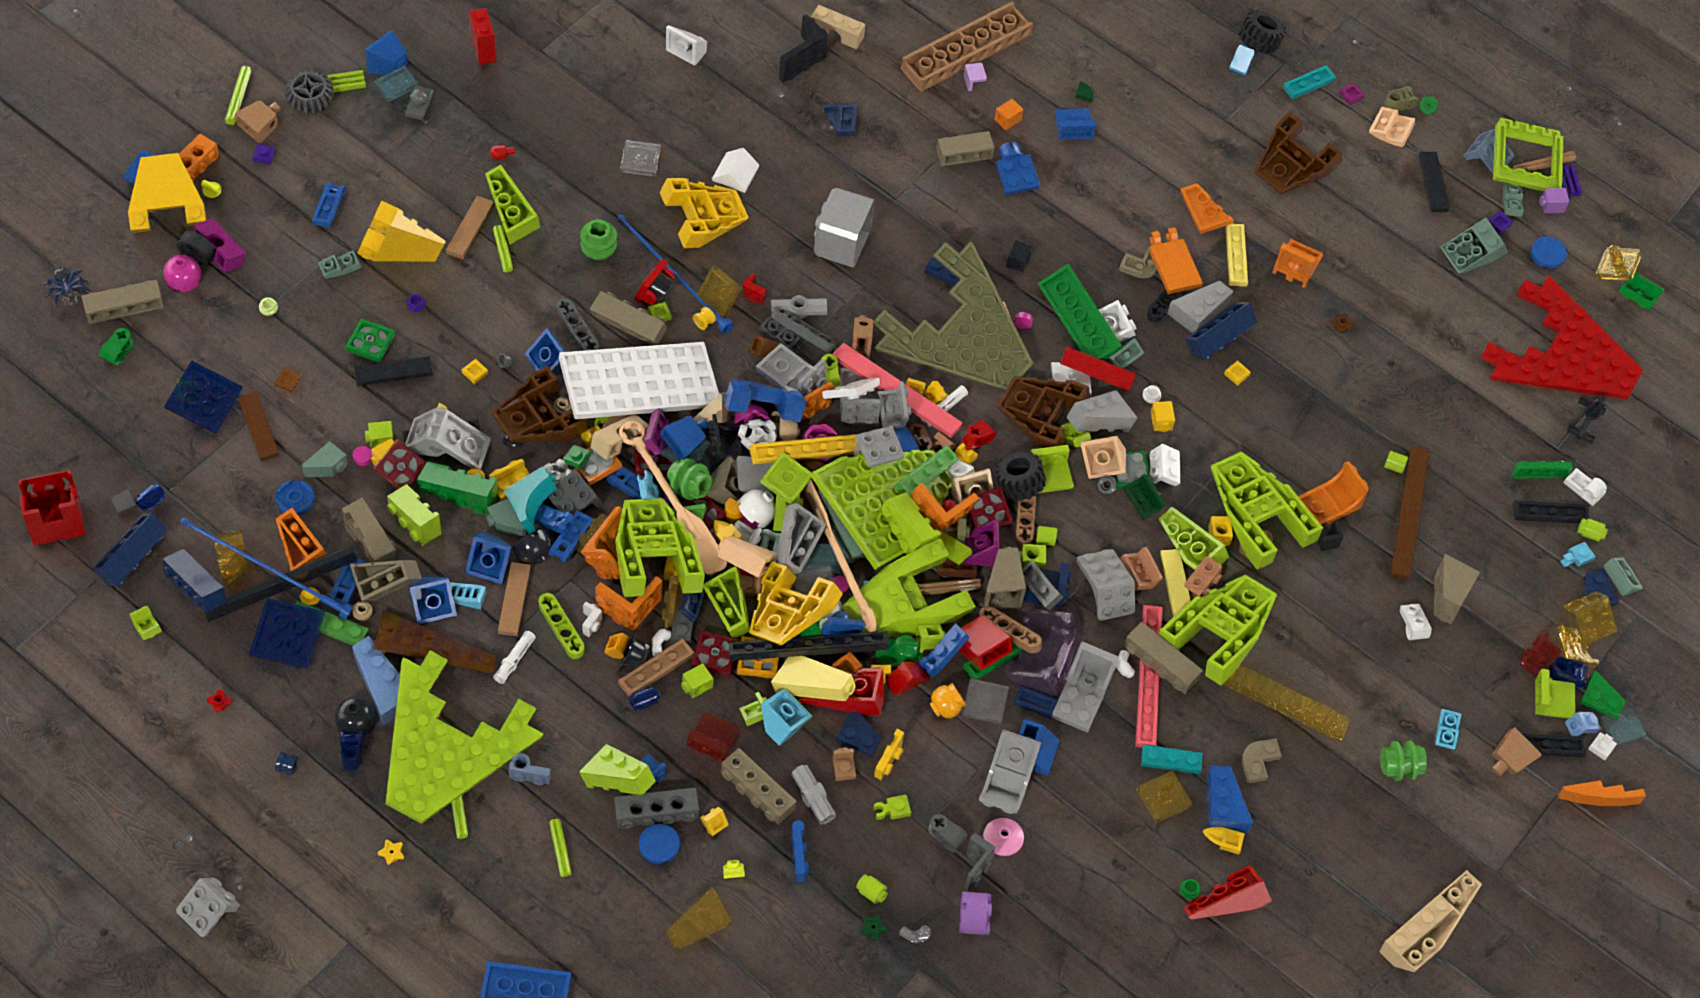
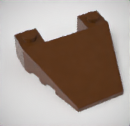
M1288 112L1277 123L1268 146L1255 170L1257 176L1280 194L1331 174L1343 161L1342 153L1330 143L1315 157L1294 139L1303 130L1302 121L1291 112Z
M549 366L532 373L522 386L519 385L510 397H507L492 411L493 417L511 442L572 441L587 431L586 418L575 419L572 410L559 416L546 399V397L558 392V379Z
M1013 377L998 402L997 408L1038 448L1062 446L1066 443L1065 431L1055 425L1065 407L1072 409L1075 402L1089 399L1090 390L1088 385L1073 380L1060 382L1055 381V379L1043 381L1037 380V378Z

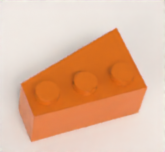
M290 508L276 518L291 571L328 556L293 508Z

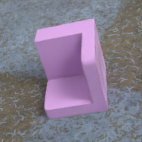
M982 63L965 65L964 79L968 91H972L973 83L986 81L987 77Z

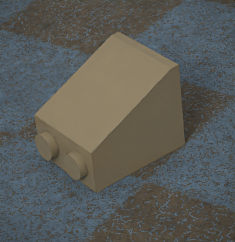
M1018 547L998 549L983 607L991 606L997 610L1022 607L1026 585Z
M1445 554L1434 575V616L1438 617L1442 622L1452 624L1480 572Z

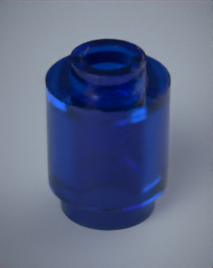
M152 483L137 495L135 503L144 512L147 509L151 510L165 498L163 495L165 491L159 484L155 485Z
M651 685L633 692L628 697L634 711H642L657 704L660 698L655 687L652 688Z

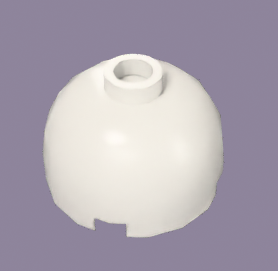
M754 489L748 491L738 500V503H741L739 509L751 523L754 521L760 523L758 527L765 528L774 519L776 504L770 492Z

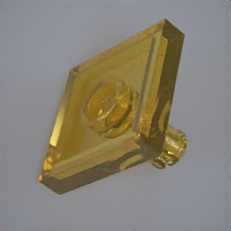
M1615 245L1606 248L1596 271L1597 279L1632 280L1642 255L1641 249L1620 248L1618 245H1616V248Z
M712 266L698 295L723 318L727 317L742 287L718 266Z
M1173 771L1137 787V791L1156 823L1192 807V802Z

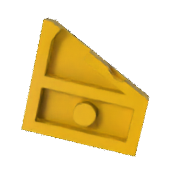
M899 729L895 731L893 742L890 746H887L876 766L874 777L882 780L885 774L887 776L890 774L893 768V761L895 759L898 760L903 753L901 747L904 732Z

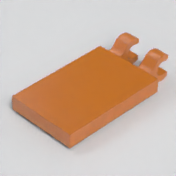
M1176 228L1168 229L1169 233L1166 234V238L1169 242L1166 243L1161 242L1159 231L1151 232L1152 237L1149 240L1152 246H1150L1149 252L1167 293L1172 294L1201 287L1203 282L1184 239L1178 240Z

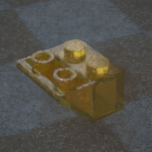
M241 530L217 534L219 539L246 553ZM216 542L215 548L222 581L226 580L228 587H232L248 568V559Z

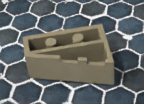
M363 497L342 508L346 530L370 563L394 561L396 559V545L392 540L388 539L385 530L380 526Z
M412 560L350 564L362 601H377L422 579L417 562Z

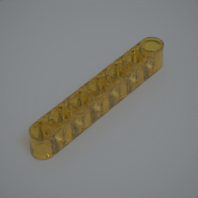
M1239 665L1233 675L1223 683V685L1336 740L1344 738L1351 724V720L1347 716L1243 665Z

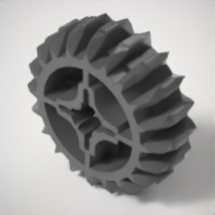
M304 70V73L298 72L297 76L292 75L287 85H285L287 102L292 106L293 110L297 109L299 113L305 111L307 114L309 111H312L314 114L316 110L321 112L322 108H327L328 104H331L334 96V88L330 78H327L325 74L321 75L320 71L316 73L313 70L310 72Z

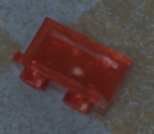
M1547 632L1543 637L1539 635L1532 643L1534 647L1532 649L1527 648L1521 655L1523 660L1520 666L1535 678L1541 669L1548 670L1563 652L1547 640L1550 635Z

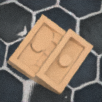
M1381 107L1369 133L1387 143L1403 147L1415 125V118L1401 116L1396 109Z

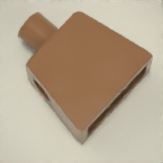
M256 101L235 113L237 125L258 143H262L278 126L276 114L281 111V108L276 102L267 106L262 101Z
M861 315L854 319L852 349L870 360L873 320L865 315ZM859 339L865 340V345L860 346Z
M1514 727L1505 734L1492 753V756L1498 762L1491 769L1498 776H1501L1506 770L1513 775L1535 761L1542 754Z

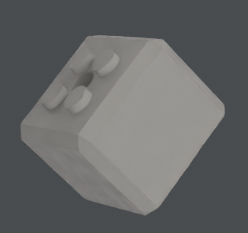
M841 188L832 189L827 201L823 203L821 215H818L815 222V254L854 268L871 230L875 200Z

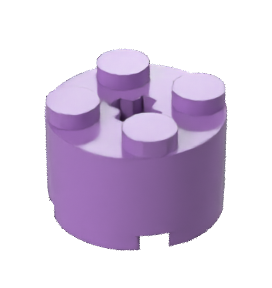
M962 891L959 933L989 935V916H991L992 909L991 894Z

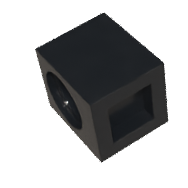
M1015 240L1008 255L1006 267L1023 273L1030 258L1032 246Z

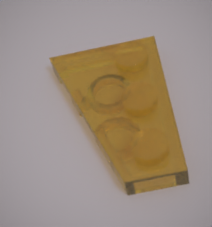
M712 887L666 930V934L675 951L731 925L732 921Z

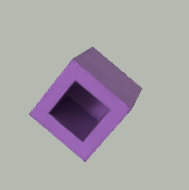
M1545 188L1539 200L1544 213H1565L1569 204L1566 188Z

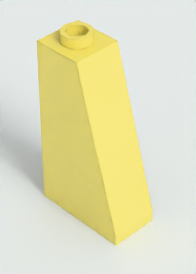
M805 656L788 657L771 681L775 693L786 688L792 696L846 701L856 687L852 674Z

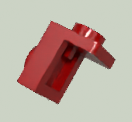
M752 273L742 284L743 296L754 303L763 305L766 301V289L755 284L756 275Z

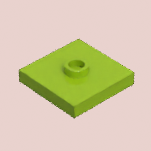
M782 452L760 483L791 505L812 479L810 476L812 472Z

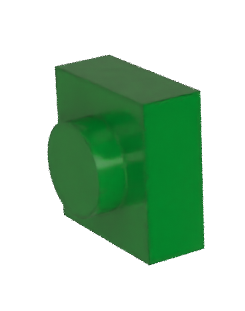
M573 445L563 459L566 464L581 469L591 454L589 450Z

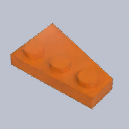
M1197 183L1180 189V193L1200 234L1234 223V219L1230 215L1228 216L1223 211V208L1217 205L1211 199V196Z

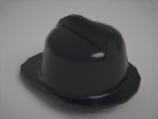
M636 632L632 634L625 655L615 675L622 666L637 668L644 664L650 648L642 640L636 638Z

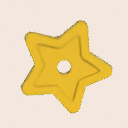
M385 840V848L378 851V855L385 858L387 865L398 859H404L401 853L403 843L393 844L389 840Z

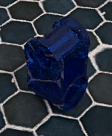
M1559 657L1554 660L1548 669L1549 677L1552 680L1571 682L1575 684V687H1584L1586 685L1585 673L1588 671V665L1583 662Z
M341 731L340 754L342 765L346 770H356L361 763L362 731H358V733H345V731Z

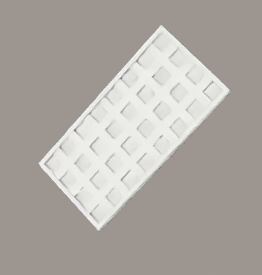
M704 342L559 353V361L575 419L652 413L657 409H660L661 412L704 409L719 394Z

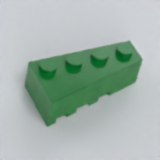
M427 461L417 479L418 489L421 492L437 496L443 501L455 503L458 507L471 509L479 515L487 516V507L496 504L498 500L497 478L490 477L488 480L484 479L483 475L477 473L471 476L465 470L458 469L452 471L449 466Z

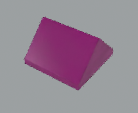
M997 519L969 532V538H965V545L971 548L972 554L965 559L967 564L987 567L994 566L999 549V521Z

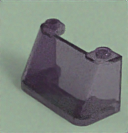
M1029 609L1023 619V626L1041 637L1042 648L1037 653H1029L1022 649L1017 662L1009 661L1005 665L1004 675L1008 681L1050 696H1060L1081 643V630L1072 613Z

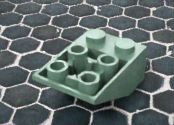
M1484 218L1440 247L1459 275L1492 263L1508 253L1505 243L1487 218Z

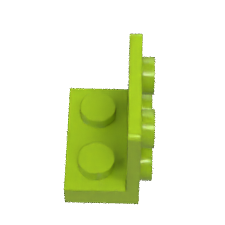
M1068 445L1031 450L1033 455L1036 454L1041 459L1046 477V485L1043 487L1042 492L1038 493L1073 489L1074 484L1067 462L1070 452Z
M1541 669L1535 679V714L1566 719L1571 718L1575 715V684L1552 680V678H1549V670Z

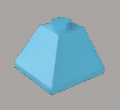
M786 688L773 695L761 705L765 732L779 746L790 739L812 717Z

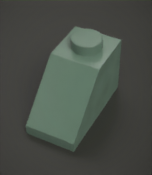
M329 441L302 464L303 475L305 477H334L348 465L347 457L344 452Z
M508 498L487 507L488 515L486 520L490 527H494L496 532L520 539L526 536V529L520 522Z

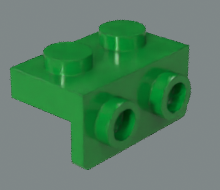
M1633 271L1618 292L1622 293L1625 298L1632 299L1638 303L1641 308L1650 310L1656 304L1664 289Z

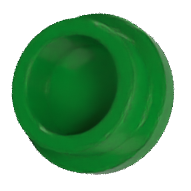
M1187 879L1181 883L1180 893L1184 898L1195 899L1199 896L1201 889L1197 881Z

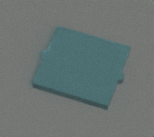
M1632 708L1622 710L1618 719L1609 715L1600 718L1607 730L1606 733L1613 738L1617 745L1646 737V733L1640 724L1641 720H1638Z

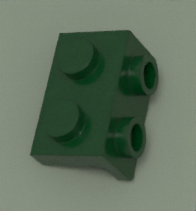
M1146 473L1123 488V491L1143 521L1160 512L1165 506L1163 495L1157 492L1154 481Z

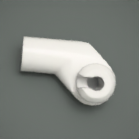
M1121 650L1116 669L1121 675L1131 678L1135 671L1127 662L1129 652Z

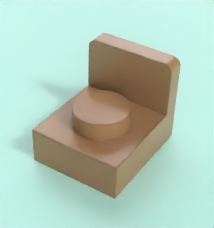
M741 575L744 595L758 597L763 586L761 584V576Z
M843 747L833 751L832 761L836 781L856 779L853 749Z

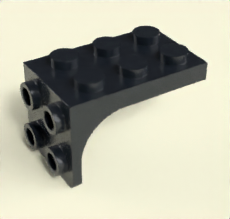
M807 14L802 16L801 37L805 42L780 57L779 80L783 83L792 80L796 75L806 71L810 66L819 63L826 57L828 34L824 28H821Z
M712 414V420H709L708 437L712 445L711 457L715 458L716 465H721L727 457H731L735 461L738 456L751 457L750 450L741 443V438L738 436L740 426H722L718 424L716 414ZM748 428L746 437H749L751 435V428Z

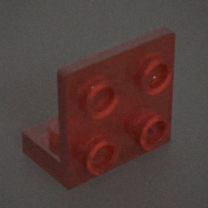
M704 713L695 731L691 730L688 734L687 747L723 762L740 732V727Z

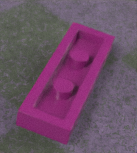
M660 409L652 412L644 440L646 448L651 450L655 456L662 452L665 441L660 432L666 425H669V421Z

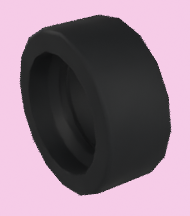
M192 231L185 232L177 243V249L180 254L193 257L199 265L207 264L215 252L214 247L205 237Z

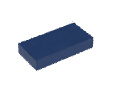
M1020 686L1013 705L1051 719L1058 699Z

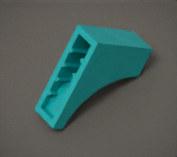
M544 466L504 490L528 534L536 531L534 519L539 506L551 493L557 490L554 483L557 479L552 471L547 472Z

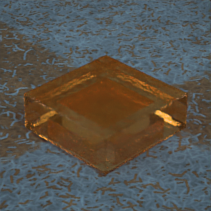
M283 368L275 382V387L293 393L301 379V375Z

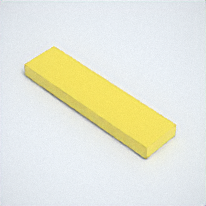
M1230 224L1225 226L1229 286L1247 287L1248 274L1244 224Z
M1177 549L1161 550L1160 558L1174 617L1191 600L1188 589L1184 587L1186 577Z

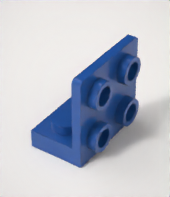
M1089 109L1055 110L1059 140L1094 138L1096 121L1091 120Z

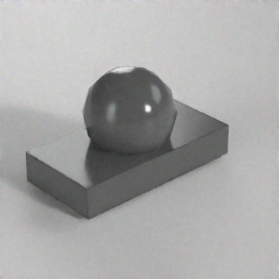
M416 85L415 90L410 95V102L405 111V116L423 120L434 94L433 89Z

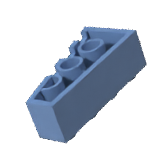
M368 636L352 646L353 655L381 723L384 726L395 718L400 674L381 650L374 649L375 643Z

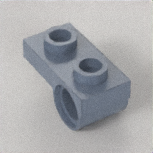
M520 753L516 754L510 762L509 778L518 782L525 780L537 785H549L551 769L530 765L529 757L526 754ZM519 764L526 765L524 768L516 767Z

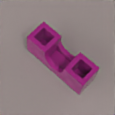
M213 218L194 225L193 232L205 237L216 248L214 262L224 273L243 267L246 253Z

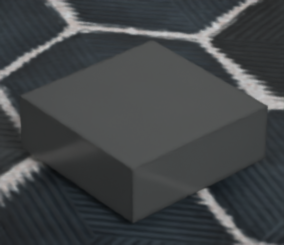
M129 490L110 497L118 516L137 508Z

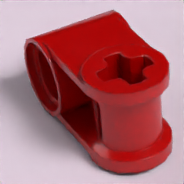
M980 420L968 426L967 433L962 437L960 443L965 444V449L974 450L990 443L995 438L996 432L984 420Z

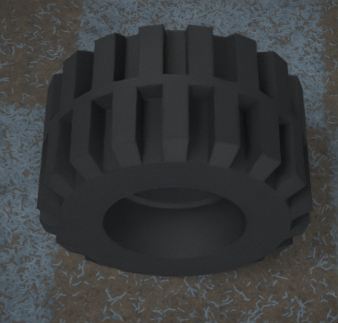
M1252 10L1243 21L1238 35L1249 48L1264 54H1271L1277 51L1286 34V27L1274 15L1265 11Z
M1016 451L1014 454L1006 455L996 465L995 474L998 486L1002 487L1007 499L1011 498L1013 501L1029 500L1032 496H1037L1038 492H1042L1043 487L1046 485L1042 461L1036 454L1033 455L1032 452Z

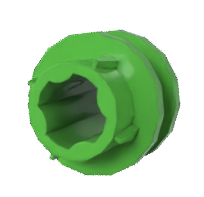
M599 219L591 220V222L584 225L580 233L582 252L594 260H606L615 252L617 247L615 228L610 223Z
M691 458L675 461L668 469L667 481L670 483L671 489L675 494L682 495L687 500L703 498L708 494L712 486V477L709 475L708 468Z
M1412 740L1405 741L1403 748L1398 741L1391 742L1390 747H1383L1381 750V770L1384 775L1393 777L1395 781H1401L1404 774L1408 780H1415L1417 775H1423L1426 771V752L1420 745H1414Z

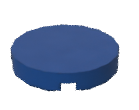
M1545 236L1534 241L1530 255L1537 265L1548 267L1547 269H1554L1564 263L1567 250L1559 240Z
M301 480L287 481L276 492V504L282 513L293 508L297 515L300 516L309 512L315 502L312 487Z
M654 824L647 827L639 838L641 855L648 862L657 865L672 861L680 848L678 834L673 828L664 824Z

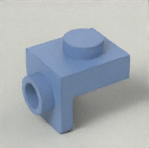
M1577 712L1565 721L1571 736L1579 737L1583 733H1597L1601 730L1598 718L1593 712Z

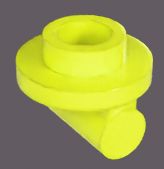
M202 181L201 186L206 197L215 198L220 195L221 186L218 183Z
M738 860L727 861V864L723 866L724 879L745 877L744 865L739 863Z

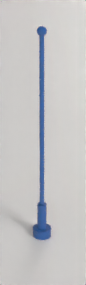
M624 215L618 216V221L623 222L659 260L663 259L625 220ZM667 264L666 267L673 272L675 277L704 307H708L714 313L716 322L719 324L718 329L722 334L730 332L734 326L729 318L723 319L713 307H709Z
M187 518L181 519L183 526L187 525L320 598L321 602L339 611V616L346 620L353 610L354 606L348 602L343 605L325 594L321 595L190 523Z

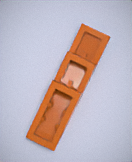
M1600 780L1563 786L1558 797L1559 799L1588 805L1628 806L1641 804L1646 794L1644 789L1625 792L1623 785L1603 787Z

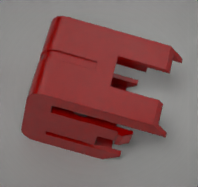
M71 470L19 480L18 484L23 495L19 498L20 507L34 546L86 535L79 493ZM63 477L69 481L68 488H65ZM29 484H32L34 495L27 490ZM46 485H52V487H50V488H46V487H44V486H46Z

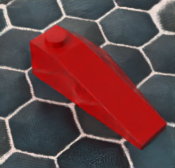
M862 668L858 669L857 673H853L852 677L856 687L846 701L799 697V702L845 712L855 711L861 715H881L884 702L883 669Z
M1249 865L1232 873L1227 877L1228 881L1223 885L1216 884L1212 887L1213 891L1210 894L1199 896L1183 909L1191 920L1262 908L1272 900L1264 881L1254 868Z

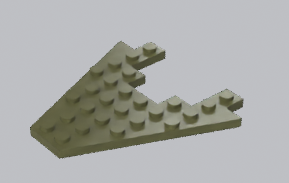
M970 241L958 253L945 242L933 255V258L960 279L951 289L949 295L962 306L939 331L924 319L913 333L884 309L873 321V326L885 335L875 346V350L1005 391L1012 378L1023 377L1033 366V362L974 244Z

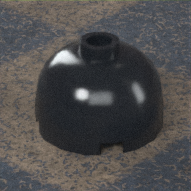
M546 529L538 530V535L529 534L514 543L512 550L519 560L529 564L535 562L536 565L547 560L545 556L549 554L552 541Z
M350 697L343 700L337 706L335 724L338 731L345 737L362 738L374 729L376 721L375 710L366 699Z

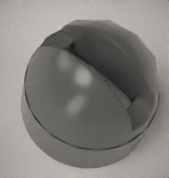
M499 354L498 365L500 368H508L513 365L514 359L511 354Z

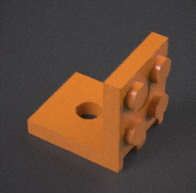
M1290 239L1288 244H1282L1272 273L1276 274L1277 271L1286 274V280L1292 282L1293 279H1297L1303 282L1302 287L1305 288L1322 259L1323 253Z
M923 483L919 484L910 495L919 506V513L924 518L928 517L931 521L929 525L934 531L939 530L940 533L957 522L959 518L967 515L979 500V497L973 493L946 513Z
M656 576L645 588L644 596H638L632 603L600 582L595 587L596 605L602 610L603 614H608L614 622L624 625L633 632L662 600V580Z

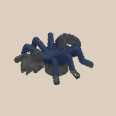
M59 267L54 271V278L50 277L48 282H43V285H51V282L58 285L50 286L48 293L45 294V298L52 294V290H59L55 293L53 307H56L60 294L63 295V304L66 305V299L68 304L73 307L72 302L76 305L78 303L76 295L82 300L80 293L75 292V289H81L84 294L91 293L82 285L74 286L78 281H81L83 284H90L89 280H84L82 277L72 280L74 275H80L82 270L78 272L72 270L70 274L66 267Z

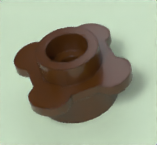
M1341 314L1340 317L1332 319L1335 330L1340 333H1344L1348 328L1351 329L1353 327V322L1349 321L1346 314Z

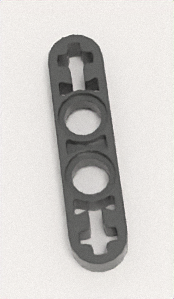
M567 298L558 300L556 303L557 314L581 351L591 350L588 349V342L591 348L599 350L598 341L572 301ZM571 318H575L578 320V323L570 324L568 321ZM579 332H585L587 333V336L584 338H580L577 336V334Z
M780 307L774 308L771 317L775 321L828 353L833 352L837 345L834 340Z

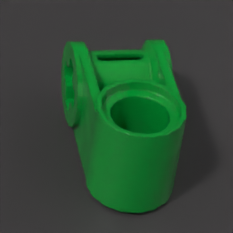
M126 328L117 329L101 347L99 357L115 366L120 365L134 346L129 330Z

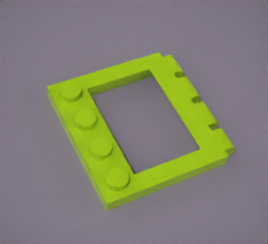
M1500 118L1499 122L1495 125L1493 180L1544 191L1545 188H1562L1564 136H1560V131L1548 128L1546 131V128L1531 125L1529 129V124L1515 121L1513 125V120ZM1506 137L1552 147L1551 175L1548 177L1539 172L1530 173L1526 172L1525 169H1512L1505 165Z

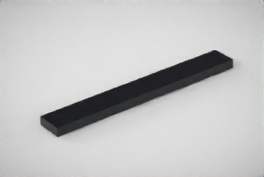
M350 546L284 573V575L302 584L358 560L353 547ZM277 576L226 597L225 604L206 613L204 612L208 622L293 588L296 585Z
M887 631L797 637L790 639L783 645L768 640L729 642L730 661L889 650Z

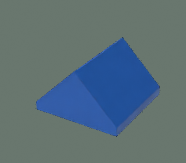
M546 328L525 352V355L536 371L549 366L554 375L557 376L562 373L559 353L566 351L551 330Z

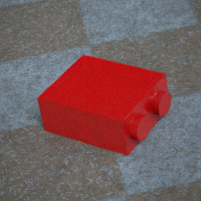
M482 8L469 11L471 40L479 65L496 62L495 34L487 9Z
M983 615L961 627L970 638L958 652L981 671L1013 652L1010 636Z

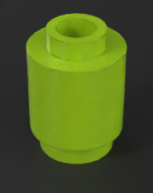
M1582 518L1577 533L1599 542L1601 539H1605L1608 529L1605 528L1603 523L1589 518L1587 520Z
M865 874L857 883L856 888L859 890V893L875 904L878 902L882 903L888 895V892H886L887 886L872 876Z

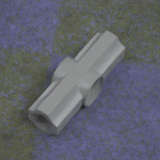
M797 295L792 299L771 300V311L773 312L775 307H780L799 319L805 318L806 315H827V298L806 299L804 296Z
M808 765L797 767L792 771L791 775L801 790L800 793L804 803L812 809L820 825L831 822L836 817V814L827 800V794L823 785L820 782L817 783Z

